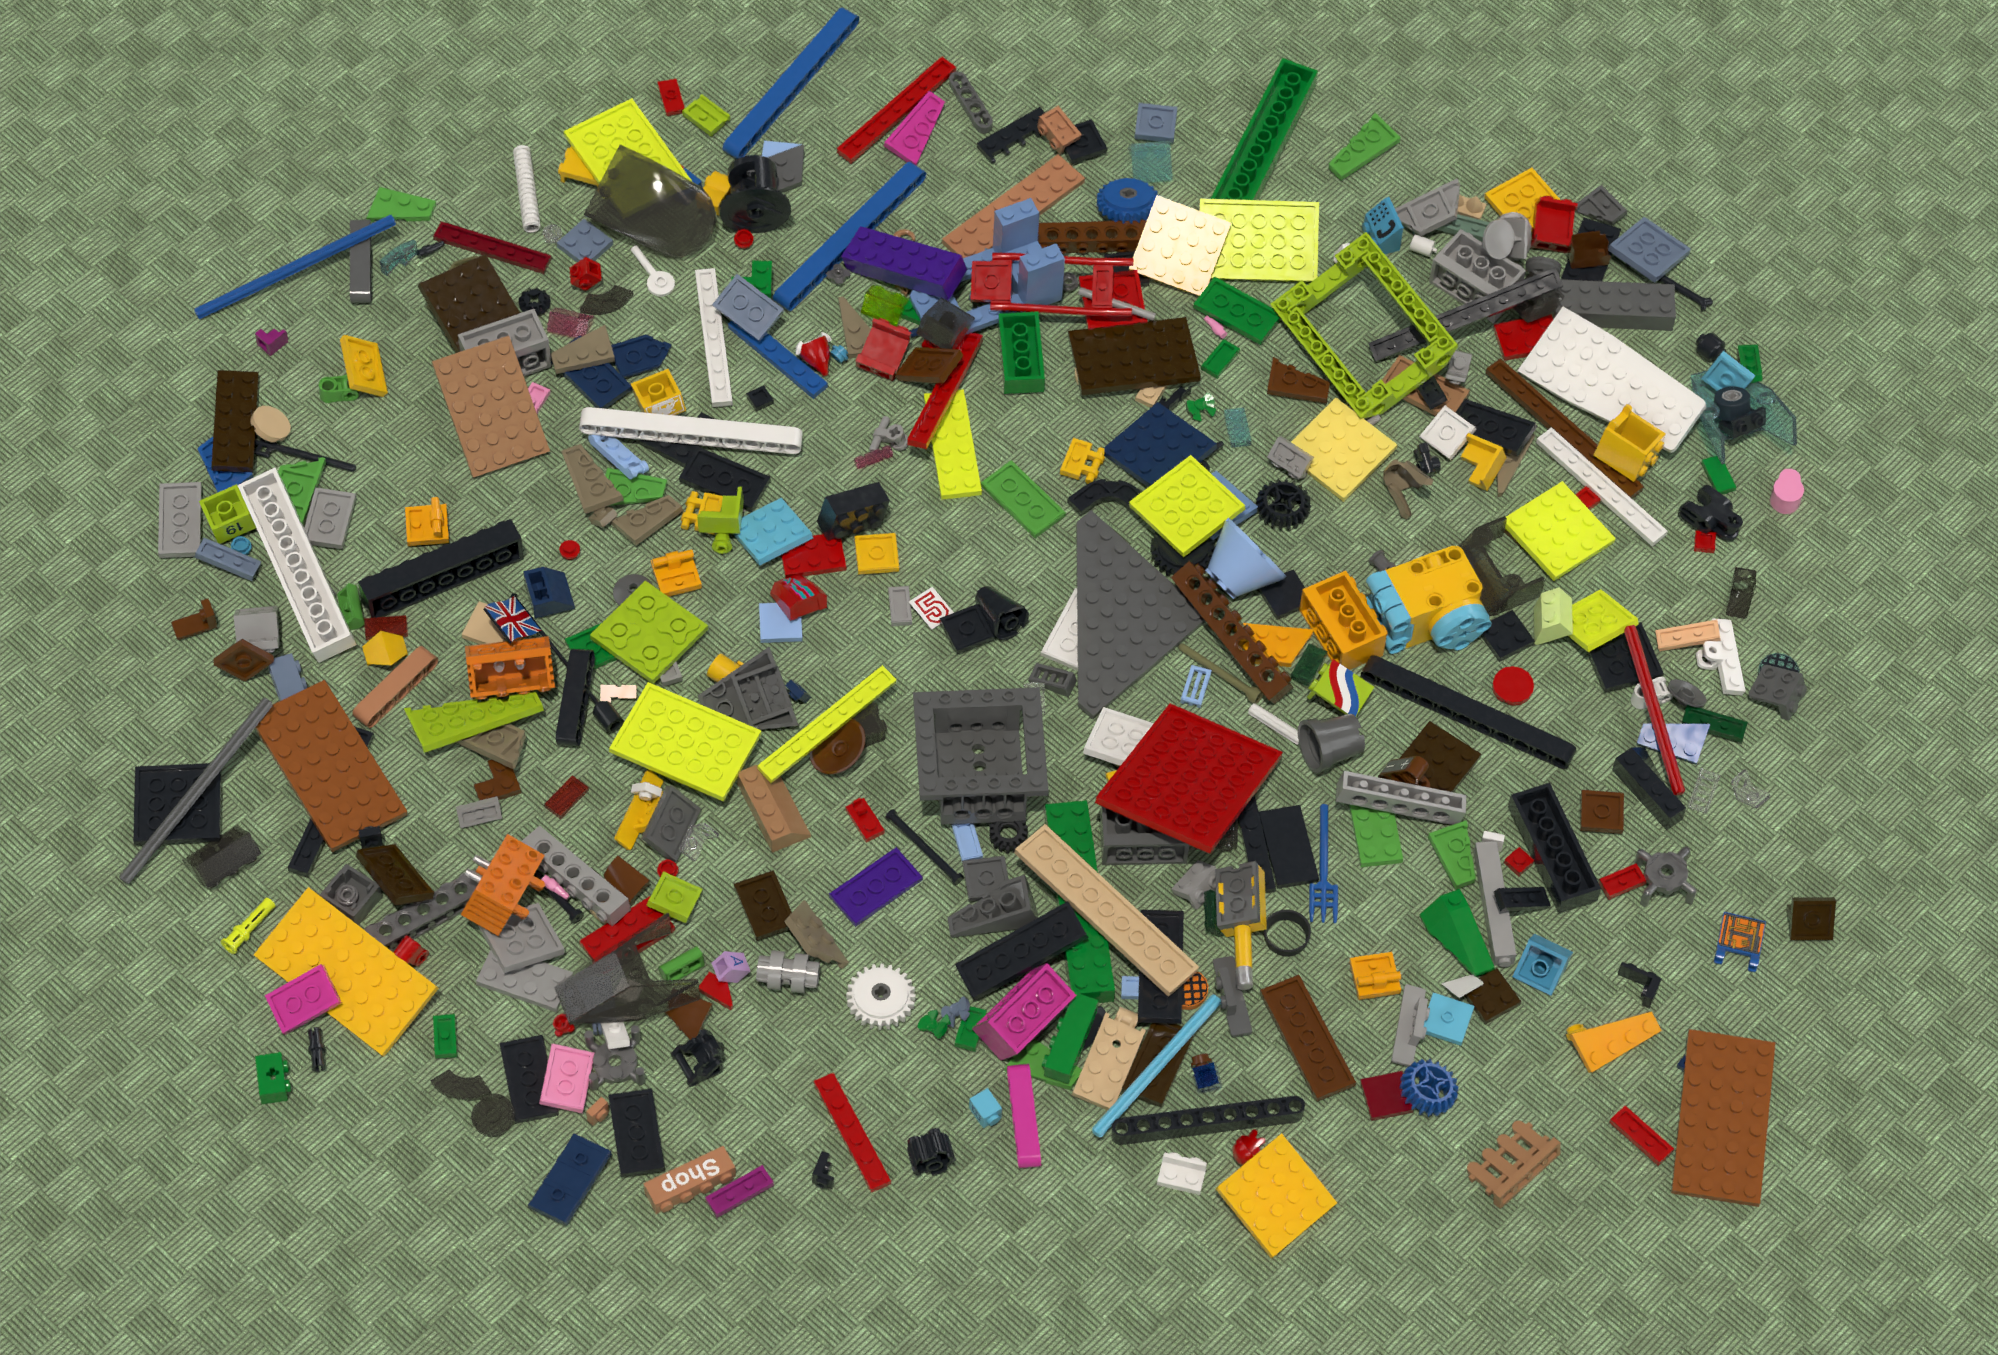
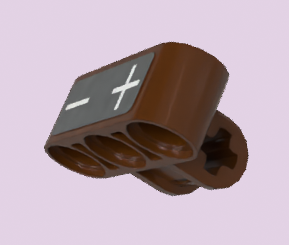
M1419 756L1390 760L1378 775V778L1430 788V782L1424 775L1429 769V764Z

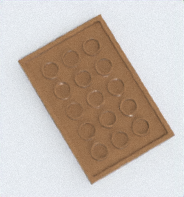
M509 336L431 362L472 478L550 452Z

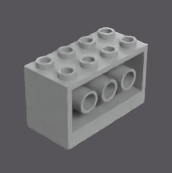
M1460 229L1433 259L1429 283L1462 304H1466L1523 281L1526 270L1506 257L1502 259L1491 258L1486 253L1481 241L1474 238L1472 234ZM1505 311L1486 319L1494 324Z
M534 309L458 334L460 352L509 336L523 376L551 367L549 339Z

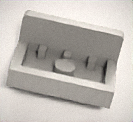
M1198 860L1172 887L1174 895L1189 900L1192 907L1198 909L1216 890V866Z

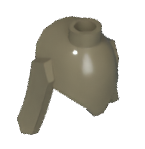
M1394 459L1385 468L1383 473L1384 483L1387 485L1401 517L1407 520L1412 515V512L1401 490L1409 487L1419 489L1423 485L1431 486L1434 479L1424 474L1408 460L1404 462Z

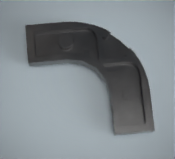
M1101 479L1079 489L1067 499V503L1079 515H1083L1096 504L1111 500L1119 502L1137 519H1140L1141 517L1129 507V502L1142 492L1132 484L1122 480L1116 482Z

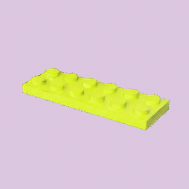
M964 389L957 390L931 440L941 500L982 495ZM931 393L924 394L925 404L928 398L930 397Z

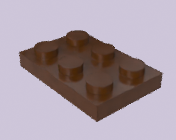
M915 347L895 376L898 381L943 384L958 365L963 354L960 349Z

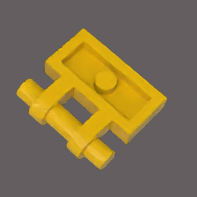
M1073 438L1061 466L1060 474L1077 480L1080 479L1081 474L1087 476L1085 479L1087 484L1093 482L1099 474V466L1104 462L1105 449L1099 447L1097 452L1092 451V443ZM1087 459L1092 460L1091 466L1085 465Z
M692 491L685 503L687 506L686 510L681 516V528L687 530L691 523H695L694 529L699 531L697 516L700 514V511L721 512L723 496L705 492L703 499L698 498L699 494ZM700 508L698 514L693 513L694 509Z

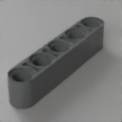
M350 220V234L371 224V220ZM371 237L350 247L351 303H371L372 301Z

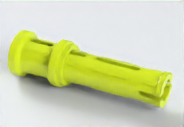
M266 897L241 925L233 927L230 935L221 940V945L229 953L236 954L237 948L244 941L249 940L250 933L276 907L275 903ZM260 912H262L254 922H251Z

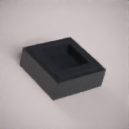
M764 385L746 393L747 399L756 412L774 404V399Z

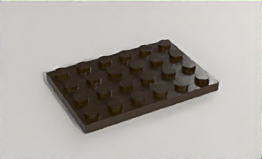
M1186 317L1148 321V323H1136L1128 326L1117 325L1111 328L1099 327L1094 330H1088L1087 328L1068 331V339L1081 395L1201 381V374Z

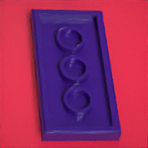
M896 847L829 893V898L856 927L921 882L923 876Z

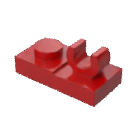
M858 798L852 801V804L845 806V811L866 843L885 833L883 826L864 798Z

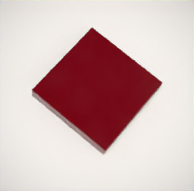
M1403 1071L1360 1079V1086L1371 1121L1414 1112L1411 1103L1405 1104L1407 1097H1401L1403 1090L1399 1088Z

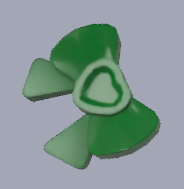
M1206 393L1202 398L1195 401L1187 400L1186 409L1193 416L1192 420L1202 421L1200 411L1204 409L1210 417H1213L1216 412V408H1214L1215 401L1210 393Z
M935 1009L929 1011L928 1015L923 1016L919 1020L918 1029L931 1032L939 1039L946 1033L947 1025H950L951 1021L948 1014H946L938 1023L936 1018L939 1012Z

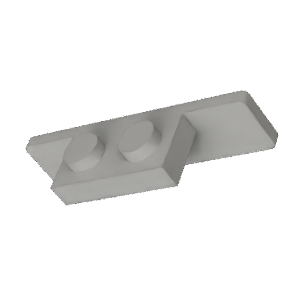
M1408 984L1404 986L1391 1058L1393 1063L1409 1067L1414 1062L1417 1044L1420 1039L1424 1040L1427 1027H1424V1021H1427L1430 1008H1427L1428 999H1425L1426 990Z

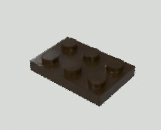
M774 870L734 883V890L756 941L790 930L784 921L790 916L792 911Z

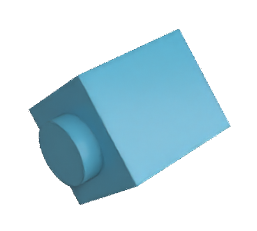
M988 1088L969 1099V1109L983 1128L988 1125H995L1002 1118V1107Z

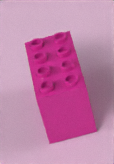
M1046 963L1029 971L972 1029L1000 1060H1004L1018 1054L1076 994Z

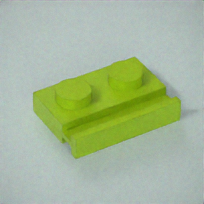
M703 94L700 95L699 99H695L682 110V115L709 136H713L724 126L725 122L730 121V115Z

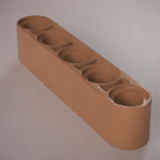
M423 646L416 648L357 704L352 712L353 717L367 728L375 726L436 667L439 659Z

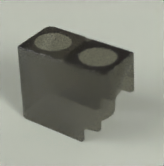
M1735 567L1729 587L1726 615L1742 619L1747 618L1756 587V570ZM1746 582L1748 588L1738 589L1734 586V583Z

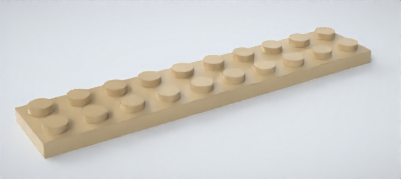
M1046 824L1015 849L1014 853L1066 902L1069 901L1070 905L1168 997L1198 971L1199 966Z

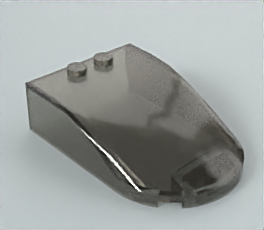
M621 144L584 213V216L591 222L661 256L674 259L683 258L700 251L711 239L716 227L717 217L712 199L702 187Z

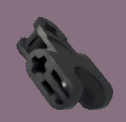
M1704 485L1698 490L1697 499L1704 506L1687 501L1679 507L1680 517L1702 533H1709L1712 530L1716 535L1727 541H1733L1737 538L1738 529L1743 524L1742 517L1732 511V502L1710 485Z

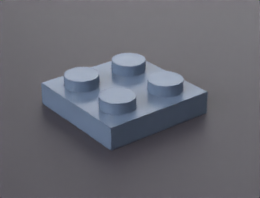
M1139 103L1135 139L1173 143L1177 107Z
M585 219L581 220L557 242V248L576 262L584 257L596 261L613 245V240Z

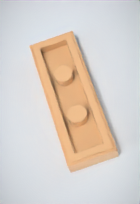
M1717 620L1655 630L1659 651L1700 645L1707 641H1721Z

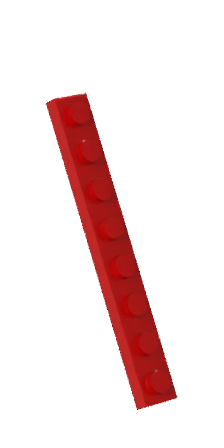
M940 57L837 148V154L852 164L910 113L929 91H935L953 72H956V66L944 57Z
M969 333L960 337L955 349H960L963 357L943 384L936 383L907 438L908 445L923 449L928 448L983 342V335Z

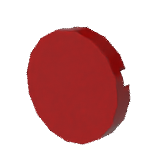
M1515 666L1505 667L1494 676L1492 684L1493 694L1499 701L1508 703L1507 705H1521L1527 702L1533 694V678L1522 668Z

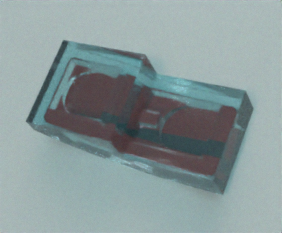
M415 240L405 242L386 254L380 260L381 273L388 276L399 263L407 266L417 255V242Z

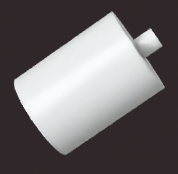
M1415 234L1409 250L1431 257L1432 253L1437 251L1435 248L1436 241Z

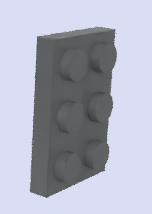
M672 785L666 786L641 839L667 859L676 862L701 808Z

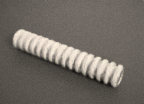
M521 145L514 148L513 155L523 230L526 232H536L541 226L531 151L528 146Z

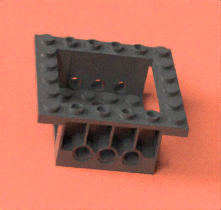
M1040 687L913 692L920 801L939 800L941 825L1026 821L1027 797L1048 796ZM1020 710H1022L1027 774L1022 773L1019 735ZM982 749L984 752L976 754L973 750ZM976 766H983L985 769L977 771L974 768Z

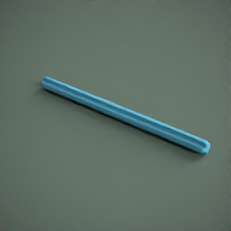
M1213 994L1206 1000L1092 1128L1094 1135L1100 1138L1106 1133L1113 1122L1123 1114L1216 1010L1221 1002L1219 997Z

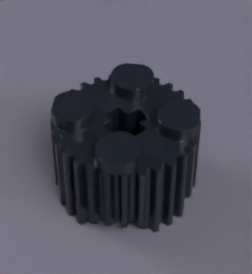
M939 1128L930 1129L925 1135L920 1137L912 1136L907 1140V1152L912 1170L916 1176L923 1173L927 1174L928 1172L932 1176L941 1175L948 1170L949 1164L956 1161L949 1136L941 1133Z

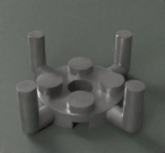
M1683 847L1678 854L1674 852H1658L1650 855L1644 849L1637 851L1634 864L1637 863L1640 867L1643 864V860L1647 862L1644 877L1649 883L1648 887L1643 891L1640 901L1641 906H1648L1651 895L1656 890L1670 895L1681 888L1687 892L1685 902L1687 904L1693 903L1697 890L1687 882L1688 869L1686 863L1690 854L1689 847ZM1668 868L1672 871V874L1669 876L1664 875L1661 870Z
M637 1025L631 1027L630 1046L608 1049L606 1043L599 1046L594 1042L593 1032H585V1045L595 1053L593 1057L595 1072L589 1074V1083L592 1090H597L603 1082L614 1084V1082L621 1081L622 1083L632 1079L639 1085L645 1083L644 1069L642 1067L637 1068V1055L633 1049L640 1042V1028ZM614 1058L621 1060V1064L618 1066H611L609 1062Z

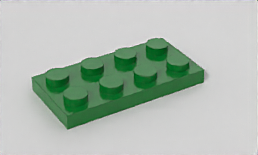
M1217 277L1212 279L1193 305V308L1213 318L1259 345H1262L1281 320L1272 307Z

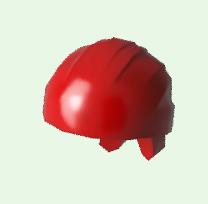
M1253 1129L1248 1136H1240L1232 1147L1235 1161L1241 1166L1260 1151L1259 1146L1265 1143L1264 1137L1256 1138L1258 1133L1256 1129Z

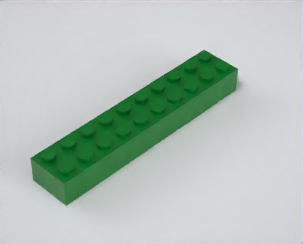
M1285 58L1281 59L1210 199L1259 200L1316 87L1318 70Z
M1088 801L1045 804V824L1098 873ZM1055 892L1058 907L1066 901ZM1072 907L1088 938L1063 952L1068 987L1073 992L1099 1000V1003L1114 1002L1115 985L1108 940Z

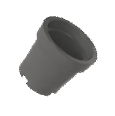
M1353 714L1321 720L1313 718L1302 720L1299 723L1298 740L1300 751L1305 763L1312 772H1322L1329 769L1332 764L1364 752V734L1360 735L1358 728L1362 727Z

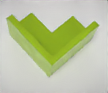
M738 487L737 496H723L721 512L700 511V514L697 516L699 532L740 534L744 505L742 487Z

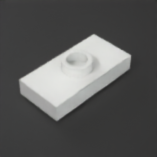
M622 1017L600 1021L608 1049L630 1046V1039Z

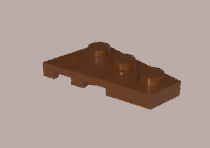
M1273 357L1267 394L1327 403L1330 382L1310 373L1305 374L1298 371L1295 366L1290 364L1287 366L1279 362V359Z

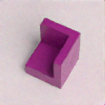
M260 329L255 333L257 345L269 356H272L288 343L287 332L284 329L280 332L273 329L268 334Z

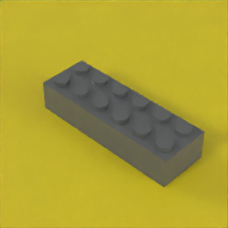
M1561 280L1563 287L1552 292L1553 320L1561 308L1565 307L1599 328L1673 331L1676 319L1674 284Z

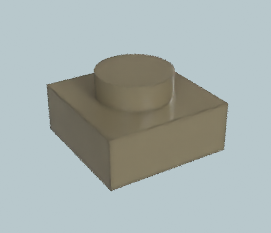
M606 506L595 510L588 518L591 524L603 528L617 516V513L613 508Z

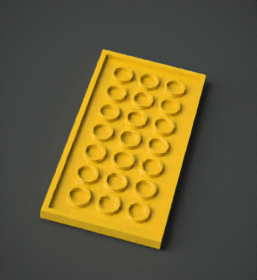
M309 887L254 953L255 957L287 982L292 981L320 964L324 965L342 1002L327 1011V1013L383 1057H385L439 989Z

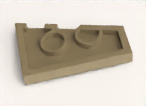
M603 325L552 352L551 360L555 374L614 362L615 358L606 326Z
M670 495L647 503L644 508L634 511V509L626 511V515L618 518L615 517L610 521V524L637 546L683 512V508Z

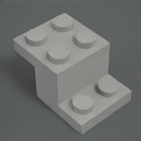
M278 606L236 609L234 613L236 643L244 639L268 653L274 652L275 648H278L280 644Z

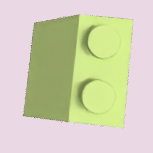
M1561 588L1541 593L1534 606V640L1536 645L1573 634L1572 598Z

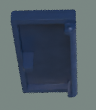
M573 1133L536 1194L528 1203V1208L567 1226L610 1159L611 1151Z

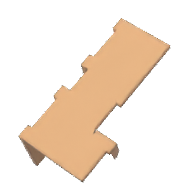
M601 685L600 701H609L611 703L610 697L636 699L637 685H622L621 687Z

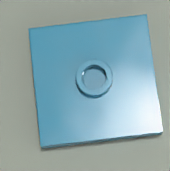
M1723 351L1701 379L1718 391L1722 388L1733 386L1745 389L1755 375Z
M1433 992L1428 1006L1430 1008L1427 1021H1424V1027H1427L1426 1035L1461 1046L1474 1006Z

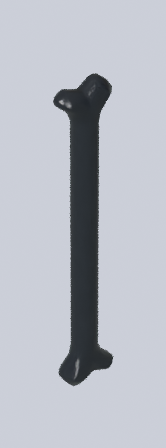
M1665 275L1658 280L1663 284H1674L1675 291L1698 303L1701 311L1706 310L1707 306L1713 304L1712 298L1701 297Z

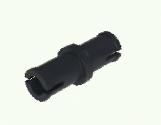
M314 1027V1033L312 1028L308 1029L310 1045L308 1047V1054L311 1055L312 1071L320 1072L319 1066H321V1071L326 1069L324 1060L326 1050L325 1045L322 1043V1030L319 1027Z

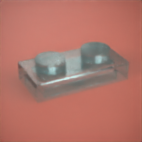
M1244 407L1224 410L1231 448L1250 446L1251 436Z

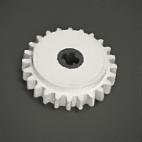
M872 964V969L870 970L864 967V973L862 974L858 971L857 978L852 977L851 984H848L849 992H847V999L849 1000H847V1006L851 1007L850 1013L855 1014L856 1021L862 1019L863 1026L869 1023L870 1029L874 1025L878 1026L879 1030H881L882 1026L890 1029V1024H894L897 1027L898 1020L905 1022V1015L910 1016V1009H914L915 987L912 986V980H906V973L900 975V968H897L895 971L892 970V965L884 968V964H881L880 968H876L875 964Z

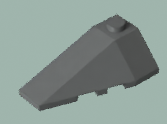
M1021 875L1002 882L998 885V889L990 894L988 892L983 894L982 899L973 905L968 904L949 916L947 919L950 936L960 937L1014 930L1037 919L1036 904L1026 876Z

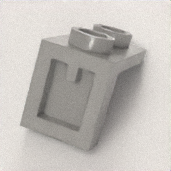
M1458 350L1454 352L1445 377L1449 379V382L1461 384V382L1466 381L1472 354Z

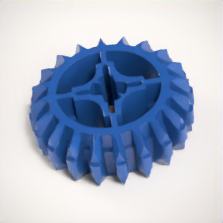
M1431 1058L1426 1062L1421 1059L1418 1063H1412L1405 1069L1400 1080L1399 1089L1403 1090L1401 1097H1407L1405 1104L1411 1103L1412 1110L1415 1108L1419 1109V1115L1426 1112L1427 1116H1430L1432 1113L1437 1116L1440 1113L1444 1114L1447 1112L1448 1109L1452 1108L1454 1101L1458 1097L1459 1086L1456 1085L1457 1079L1451 1078L1453 1071L1447 1072V1065L1441 1067L1439 1066V1061L1433 1064ZM1419 1077V1084L1415 1085V1078ZM1443 1090L1444 1097L1439 1098V1092Z

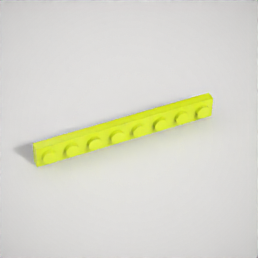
M882 665L757 766V769L770 783H773L896 684L897 680Z

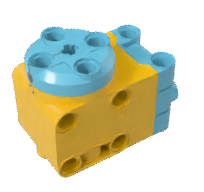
M1454 545L1429 553L1401 565L1373 573L1366 579V583L1372 592L1371 595L1366 597L1367 604L1370 609L1373 608L1375 610L1377 620L1387 630L1388 635L1385 647L1390 654L1398 653L1401 650L1429 640H1434L1435 644L1441 648L1461 650L1492 625L1489 615L1480 600L1482 583L1463 549L1459 546Z

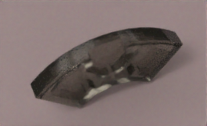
M614 285L611 290L604 294L595 295L588 293L580 308V313L604 315L617 311L631 300L633 291Z
M449 1069L430 1080L438 1092L451 1099L476 1101L492 1095L491 1090L480 1075L472 1078H463L455 1075Z

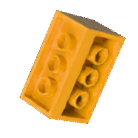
M1347 571L1302 589L1299 611L1310 629H1313L1315 637L1330 660L1334 659L1351 670L1365 664L1372 655L1383 656L1388 635L1387 630L1383 624L1379 623L1375 610L1373 608L1370 609L1364 593L1359 592L1355 579L1352 576L1350 577Z

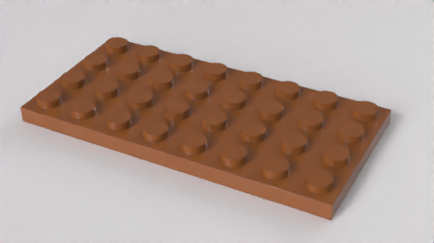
M325 680L273 704L271 709L255 727L331 852L360 839L358 830L368 826H380L382 828L407 815V810Z
M1693 1029L1688 1030L1671 1194L1755 1207L1760 1206L1776 1042Z

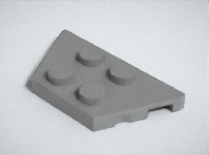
M1457 178L1395 208L1402 225L1423 236L1456 220L1460 193L1459 180Z

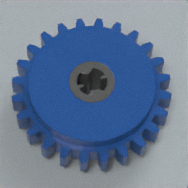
M1122 178L1110 181L1108 185H1103V189H1099V193H1097L1098 211L1115 222L1122 221V223L1129 221L1132 224L1136 220L1139 223L1140 220H1147L1158 191L1154 190L1153 186H1149L1148 183L1138 179Z

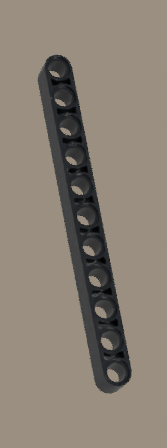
M1370 656L1360 673L1361 677L1369 683L1558 768L1567 769L1577 751L1576 747L1568 741L1381 657Z

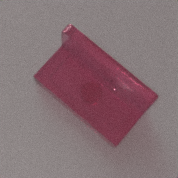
M554 308L550 311L546 331L576 338L580 335L584 336L588 334L589 324L593 321L594 316Z

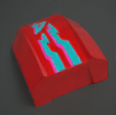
M798 574L774 582L770 592L772 598L790 621L811 612L827 608V595L814 582Z

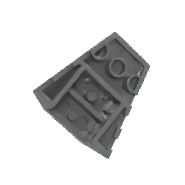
M770 647L698 695L701 705L759 730L799 726L791 699Z

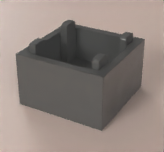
M345 864L320 893V896L359 926L381 900L382 892L380 886L375 881ZM343 885H352L358 891L357 901L350 906H344L337 900V891ZM346 894L344 898L351 897V894Z

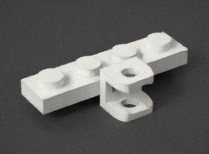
M1712 618V620L1718 621L1721 641L1705 642L1703 644L1704 649L1696 652L1697 664L1700 668L1716 670L1718 667L1723 694L1743 695L1745 693V686L1731 620ZM1702 657H1705L1708 662H1704Z

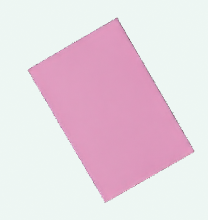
M552 1044L539 1104L583 1113L589 1084V1074L591 1073L595 1053Z

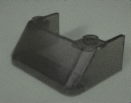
M1506 516L1475 528L1458 545L1463 549L1482 583L1480 600L1489 616H1496L1539 598L1545 582L1544 577L1526 584L1516 574H1508L1502 577L1485 550L1484 546L1490 544L1495 539L1503 537L1507 521Z

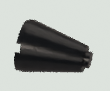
M990 586L982 587L977 591L975 600L994 636L1000 640H1009L1018 634L1017 630L1021 626L1023 628L1026 626L1029 612L1023 605Z

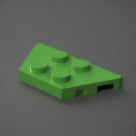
M323 457L318 458L319 461L310 463L302 461L296 464L281 465L278 471L303 526L311 506L315 487H318L326 464V459Z

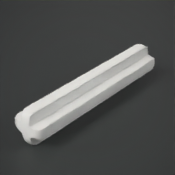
M1255 703L1251 705L1248 711L1251 716L1293 743L1299 744L1298 730Z

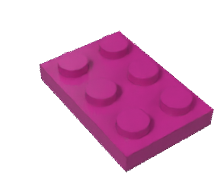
M322 964L265 995L281 1032L285 1035L342 1003L325 966Z

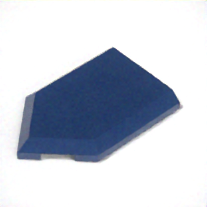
M645 334L611 345L617 372L623 378H627L659 368L672 344L655 340L652 336Z

